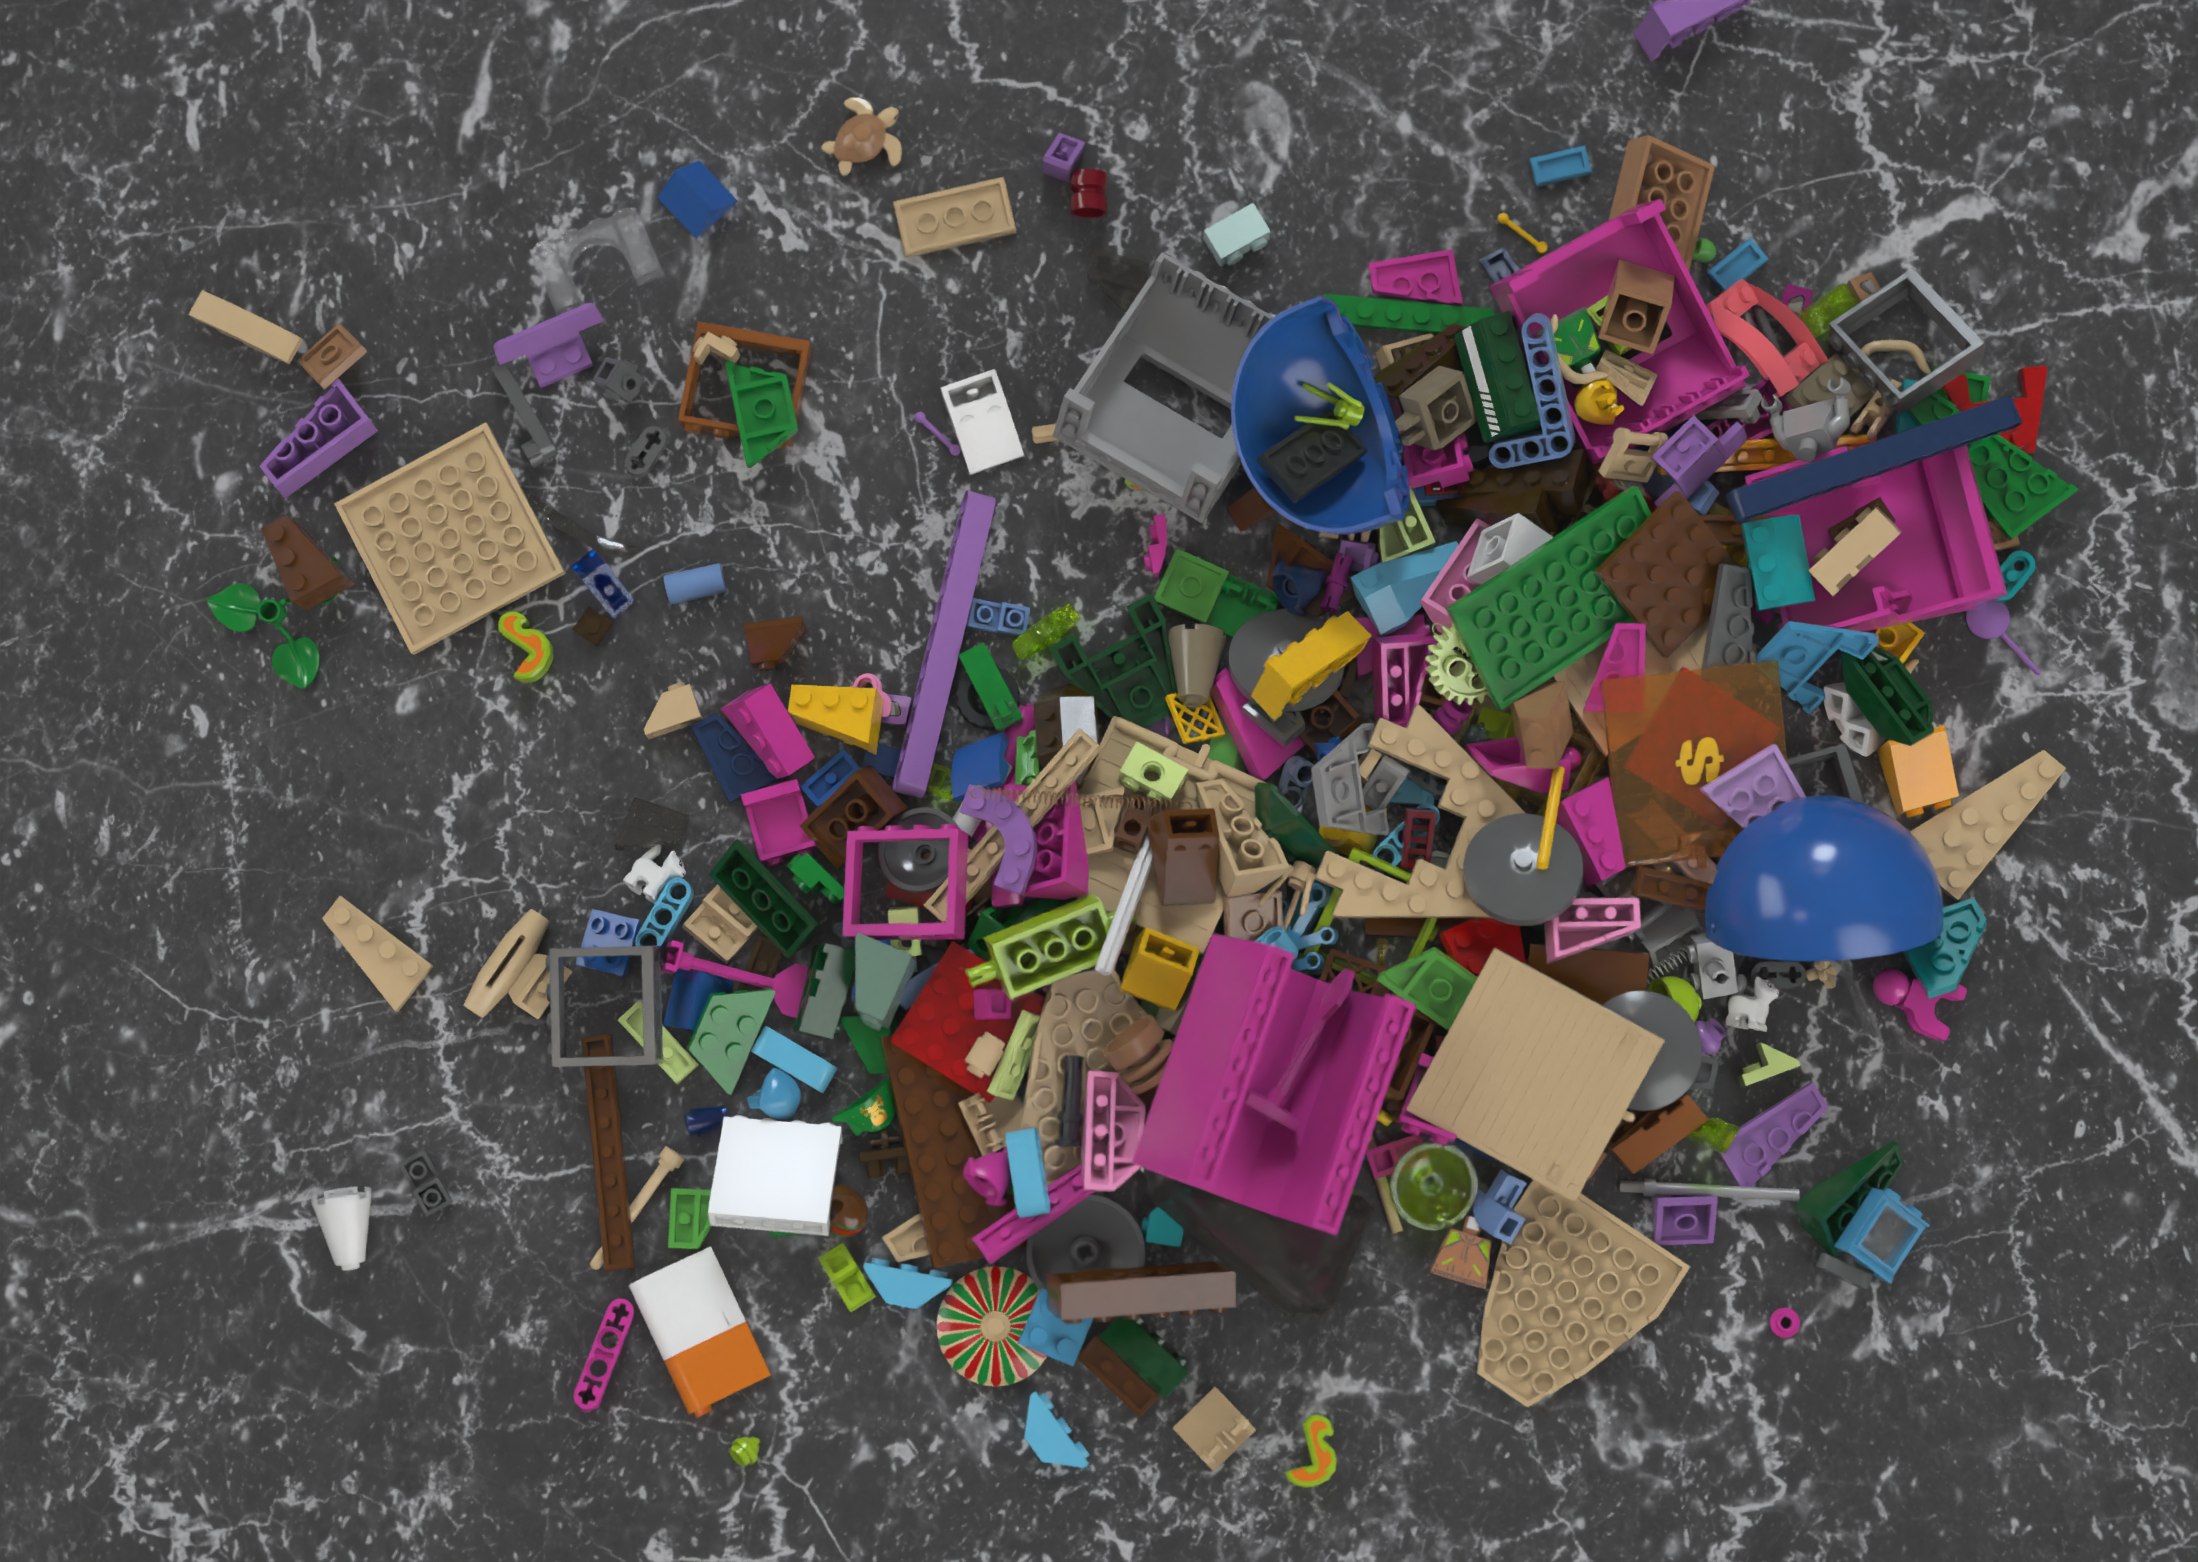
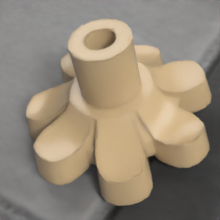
M1814 961L1815 968L1806 970L1807 979L1809 981L1820 979L1827 989L1834 988L1836 981L1833 976L1837 975L1835 966H1829L1830 961Z

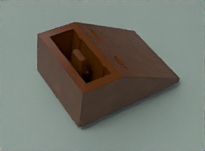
M1215 808L1162 810L1149 818L1147 826L1161 906L1214 903L1219 851V831Z

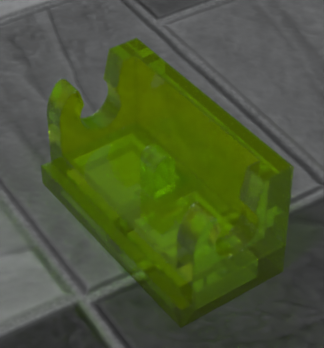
M1711 1118L1701 1125V1129L1698 1132L1693 1131L1686 1138L1705 1150L1726 1154L1740 1127L1728 1124L1719 1118Z

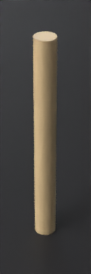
M1373 1133L1371 1134L1366 1151L1377 1147ZM1386 1176L1375 1179L1391 1233L1403 1231Z

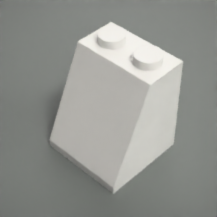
M1519 513L1482 530L1467 578L1482 585L1553 537Z

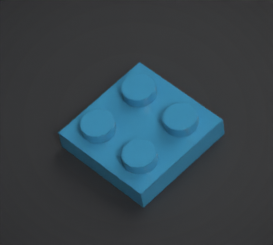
M1040 1288L1018 1344L1074 1366L1093 1318H1083L1082 1322L1078 1324L1064 1323V1320L1056 1317L1047 1309V1290Z

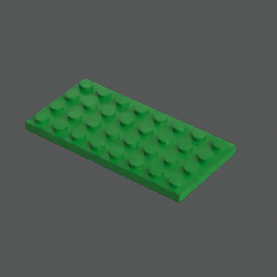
M1631 486L1445 608L1496 709L1503 710L1608 640L1615 623L1634 622L1594 571L1651 515L1638 486Z

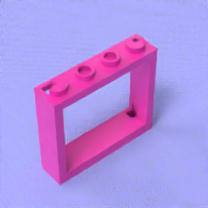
M943 824L941 829H931V826L914 825L913 830H903L901 826H886L885 830L875 831L874 827L861 826L858 827V831H847L842 936L852 941H855L858 932L877 941L964 939L968 833L960 830L958 825ZM950 840L946 923L859 924L863 842Z

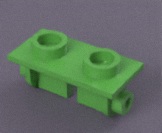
M1030 731L1027 737L1017 736L1015 784L1029 786L1043 770L1037 757L1036 731Z

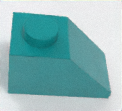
M1189 1188L1182 1189L1150 1212L1149 1218L1143 1217L1141 1232L1142 1235L1146 1236L1145 1242L1181 1248L1190 1195Z

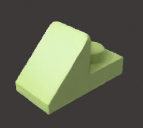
M1758 1043L1756 1048L1764 1067L1761 1068L1758 1062L1742 1068L1744 1074L1737 1076V1079L1742 1088L1801 1065L1799 1060L1766 1044Z

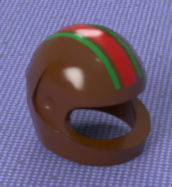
M846 1184L833 1187L831 1200L833 1202L831 1203L829 1214V1233L840 1237L853 1236L861 1231L867 1222L868 1206L866 1201L857 1191Z

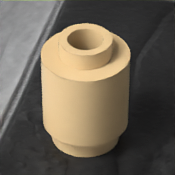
M985 1032L982 1038L978 1037L964 1060L969 1064L966 1069L979 1078H982L984 1074L990 1076L1004 1054L1002 1049L1006 1044Z

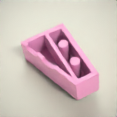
M1639 898L1575 899L1562 914L1544 922L1547 964L1634 933L1641 927Z

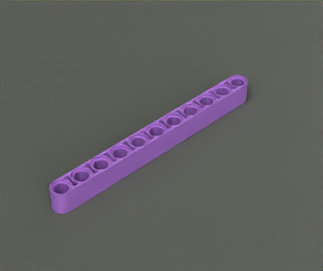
M967 490L960 506L892 789L894 792L920 799L923 798L927 788L995 508V498Z

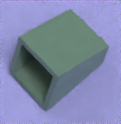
M858 932L855 937L856 1010L861 1016L860 1019L864 1021L863 1024L876 1030H880L881 1026L889 1029L917 963L912 955Z

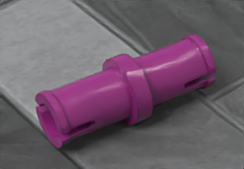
M1343 553L1336 554L1331 574L1326 577L1325 584L1327 587L1319 606L1325 612H1328L1330 608V613H1337L1342 593L1347 589L1348 582L1346 580L1354 560L1353 557L1345 554L1344 558H1342Z

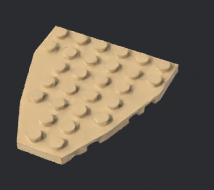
M1095 968L1082 970L1050 983L1033 1039L1020 1130L1035 1127L1038 1130L1047 1186L1081 1164L1082 1146L1069 1147L1055 1144V1140L1059 1136L1057 1114H1059L1062 1108L1065 1055L1084 1056L1080 1097V1112L1083 1116L1087 1072H1118L1122 1077L1128 1067L1116 1070L1103 1054L1104 1049L1126 1027L1138 1019L1148 1016L1132 995L1119 990L1122 981L1115 970L1108 976L1097 973ZM1159 1084L1143 1093L1136 1094L1145 1105V1119L1149 1115ZM1083 1121L1080 1122V1135H1079V1140H1080V1141H1082V1125H1083Z
M1534 1179L1531 1180L1513 1208L1514 1211L1526 1220L1511 1244L1501 1241L1484 1306L1477 1366L1478 1375L1525 1407L1533 1405L1564 1385L1585 1375L1649 1322L1656 1319L1690 1268L1689 1265L1580 1193L1576 1201H1573Z

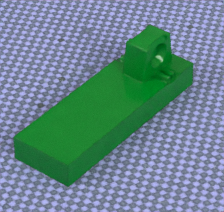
M983 642L959 654V659L997 732L999 733L1023 721V716L985 643Z

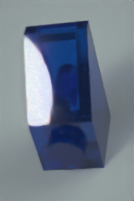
M594 549L571 566L613 619L636 601Z

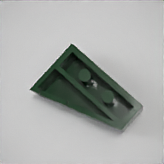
M1118 1316L1099 1337L1159 1395L1166 1399L1189 1374L1185 1369L1188 1363L1176 1352L1171 1356L1163 1348L1166 1342L1154 1331L1149 1335L1141 1328L1145 1323L1141 1318L1123 1319L1122 1316Z

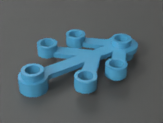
M1313 883L1306 914L1299 916L1293 929L1291 922L1288 925L1286 933L1298 950L1322 943L1333 945L1338 940L1337 930L1331 927H1323L1319 932L1303 936L1318 908L1325 906L1329 902V889L1322 884ZM1322 891L1323 898L1317 901L1316 894ZM1282 898V902L1285 903V910L1282 912L1284 921L1291 902ZM1331 931L1332 938L1326 941L1325 934ZM1310 952L1305 958L1292 961L1290 968L1298 972L1306 969L1317 971L1323 967L1324 958L1319 953ZM1314 956H1316L1317 959H1318V962H1317V964L1313 967V966L1311 965V959H1312Z

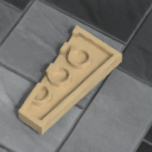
M342 896L338 897L322 918L397 1013L433 968L431 963Z

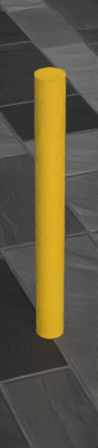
M1557 766L1556 769L1553 768L1536 863V867L1541 870L1547 869L1565 772V768L1562 766Z

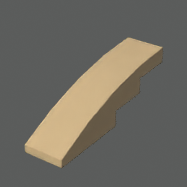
M203 290L188 314L193 319L217 329L222 334L239 340L248 347L289 365L303 341L299 336Z

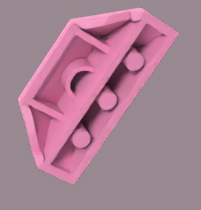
M1088 1071L1082 1125L1081 1170L1083 1189L1115 1191L1141 1168L1132 1163L1145 1125V1105L1123 1081L1118 1072Z

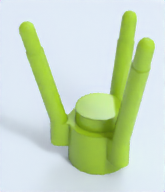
M1330 382L1327 383V387L1342 399L1339 400L1307 383L1302 384V388L1334 404V415L1337 416L1338 420L1295 416V421L1338 426L1345 430H1348L1350 425L1355 427L1360 423L1364 414L1362 402L1353 399Z

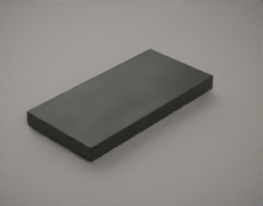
M1330 408L1317 416V418L1338 420ZM1307 423L1262 453L1256 459V462L1290 500L1296 504L1361 459L1368 450L1349 429L1345 430L1338 426Z

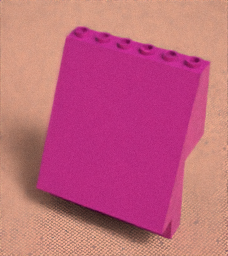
M1967 445L1765 514L1768 516L1799 514L1809 568L1816 564L1812 558L1824 547L1830 551L1836 545L1828 534V529L1852 516L1855 510L1881 497L1896 520L1894 524L1902 531L1834 596L1811 574L1816 601L1775 608L1776 613H1781L1783 623L1779 624V629L1781 630L1788 621L1865 632L1977 609L1976 604L2007 596V590ZM1844 446L1818 454L1812 461L1798 460L1745 476L1746 483L1749 485L1850 449Z

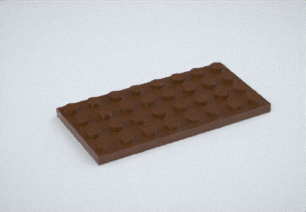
M894 1034L880 1037V1042L932 1269L983 1258L984 1255L972 1238L1016 1209L1015 1196L1011 1194L1004 1195L1003 1198L1007 1200V1203L1003 1206L985 1203L988 1199L978 1194L963 1176V1171L969 1157L973 1158V1160L982 1157L958 1105L959 1102L974 1096V1094L891 1043L890 1040ZM1027 1239L1011 1251L1026 1248Z

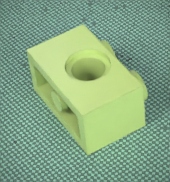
M1136 742L1120 769L1118 779L1122 780V785L1129 790L1135 792L1140 790L1147 794V798L1151 800L1154 798L1155 801L1160 799L1161 803L1164 799L1166 802L1168 800L1173 802L1187 777L1188 769ZM1153 771L1159 775L1160 779L1150 782L1144 777V774Z

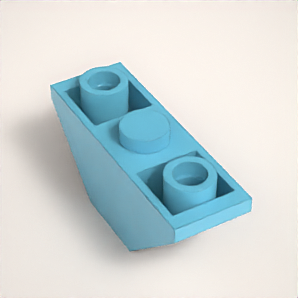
M872 1258L871 1263L864 1262L863 1269L886 1303L918 1309L952 1286L953 1282L952 1279H947V1272L930 1269V1273L927 1275L918 1273L919 1267L902 1263L900 1269L889 1267L890 1261Z
M1036 1391L1030 1395L1024 1436L1026 1441L1042 1462L1085 1468L1089 1465V1462L1086 1460L1090 1456L1088 1451L1080 1441L1075 1444L1068 1434L1072 1430L1062 1417L1057 1420L1050 1410L1054 1408V1405L1046 1394L1042 1393L1039 1396Z

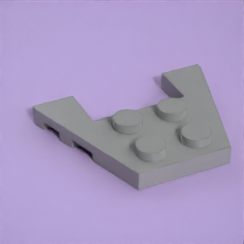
M1374 723L1361 724L1311 768L1319 826L1372 835H1390L1386 809H1375L1365 812L1358 755L1373 749L1368 747V743L1374 730Z

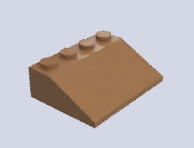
M1650 135L1628 140L1609 220L1638 204L1661 199L1666 210L1659 214L1689 271L1715 165Z

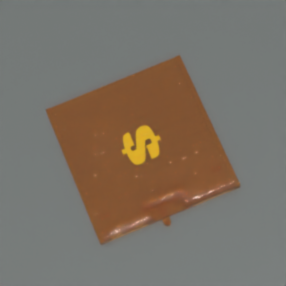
M1778 660L1601 680L1611 791L1625 867L1697 859L1698 869L1704 870L1707 867L1706 857L1723 855L1735 837L1744 830L1699 789L1771 744L1778 746L1787 762Z

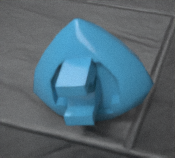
M773 1068L765 1077L761 1090L756 1091L757 1096L747 1097L750 1109H761L766 1115L778 1120H790L800 1104L801 1092L797 1083L789 1074L781 1069Z

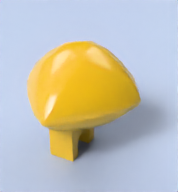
M1606 378L1583 385L1574 400L1576 415L1585 421L1600 425L1614 424L1615 417L1625 409L1623 405H1617L1616 387Z

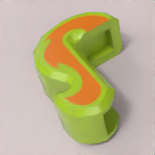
M512 611L500 617L498 623L499 632L529 654L513 677L522 683L535 682L548 671L554 659L553 646L540 631L525 629L530 625L529 621L522 614Z
M1318 1414L1309 1416L1302 1425L1312 1465L1284 1471L1287 1479L1300 1487L1317 1486L1329 1480L1336 1470L1337 1457L1334 1449L1324 1441V1436L1333 1435V1428L1326 1417Z

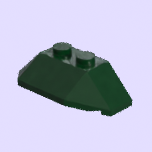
M1875 647L1863 660L1844 651L1840 653L1845 689L1880 737L1912 746L1934 733L1932 702L1897 656L1879 647Z
M1258 782L1255 785V818L1262 823L1261 829L1270 839L1274 837L1280 844L1289 865L1293 866L1295 861H1302L1314 868H1319L1326 851L1339 855L1273 783Z

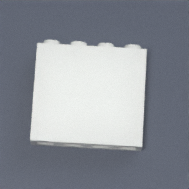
M741 1115L724 1117L708 1208L710 1225L829 1236V1214L840 1144H843L841 1127L831 1123H822L820 1125L807 1124L799 1120L781 1122L773 1118H764L762 1120L748 1119Z

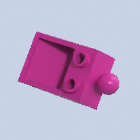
M1516 737L1466 744V750L1491 776L1539 793L1549 792L1553 768H1527ZM1573 747L1565 748L1557 765L1565 768L1562 790H1567L1569 787L1570 770L1576 769L1581 763V754Z

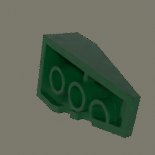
M1892 1141L1814 1186L1794 1206L1801 1226L1828 1255L1836 1258L1842 1252L1835 1247V1244L1872 1188L1885 1191L1905 1162L1898 1143Z

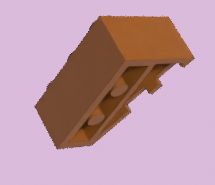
M1684 1093L1679 1099L1664 1107L1646 1111L1634 1110L1632 1112L1635 1117L1632 1122L1624 1120L1615 1129L1605 1148L1623 1168L1634 1174L1709 1119L1690 1096Z

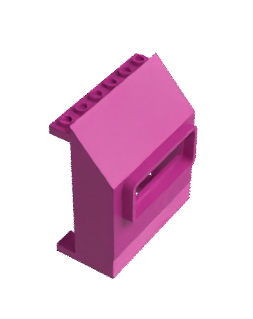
M1661 199L1638 204L1489 286L1502 313L1510 311L1520 349L1527 361L1522 338V326L1525 321L1535 313L1546 315L1550 321L1553 315L1556 314L1558 320L1584 306L1587 309L1608 295L1619 259L1675 275L1672 304L1665 321L1671 333L1670 337L1657 343L1654 355L1642 351L1628 359L1658 374L1643 406L1637 404L1616 387L1617 405H1623L1625 409L1615 417L1614 424L1600 425L1585 421L1575 414L1574 400L1583 385L1575 389L1571 382L1563 377L1575 433V442L1581 449H1584L1586 456L1596 469L1601 467L1614 442V431L1617 428H1628L1631 432L1645 434L1664 433L1693 415L1747 387L1743 379L1750 376L1745 365L1736 366L1659 214L1666 210ZM1605 307L1596 312L1599 317L1604 314ZM1591 321V323H1592V325H1593V328H1594V331H1595V333H1596V332L1598 331V329L1595 327V325H1594L1593 322ZM1532 322L1529 325L1530 331L1535 335L1543 329L1542 325L1538 322ZM1543 351L1535 353L1536 359L1540 363L1549 362ZM1543 380L1549 392L1556 390L1555 383L1552 380ZM1551 407L1558 420L1561 419L1562 414L1560 410ZM1629 443L1627 449L1633 450L1640 445Z

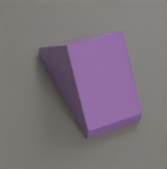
M1059 133L1044 155L1043 173L1070 183L1071 173L1076 169L1085 142Z

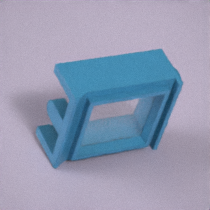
M1872 1188L1840 1236L1835 1247L1855 1257V1262L1874 1272L1873 1276L1877 1279L1891 1284L1894 1274L1925 1227H1929V1224L1921 1219L1923 1214L1918 1209L1909 1204L1905 1206L1899 1202L1901 1196L1888 1188L1885 1191Z

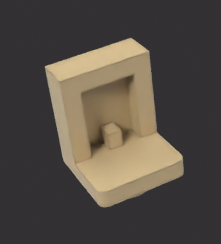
M709 331L704 338L700 337L693 348L694 359L700 365L703 364L710 352L735 364L740 358L738 348H736L737 343L724 335L719 338Z

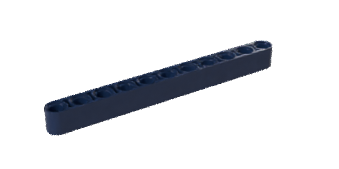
M2007 396L1737 488L1725 496L1736 523H1741L2018 427L2023 422L2012 396Z

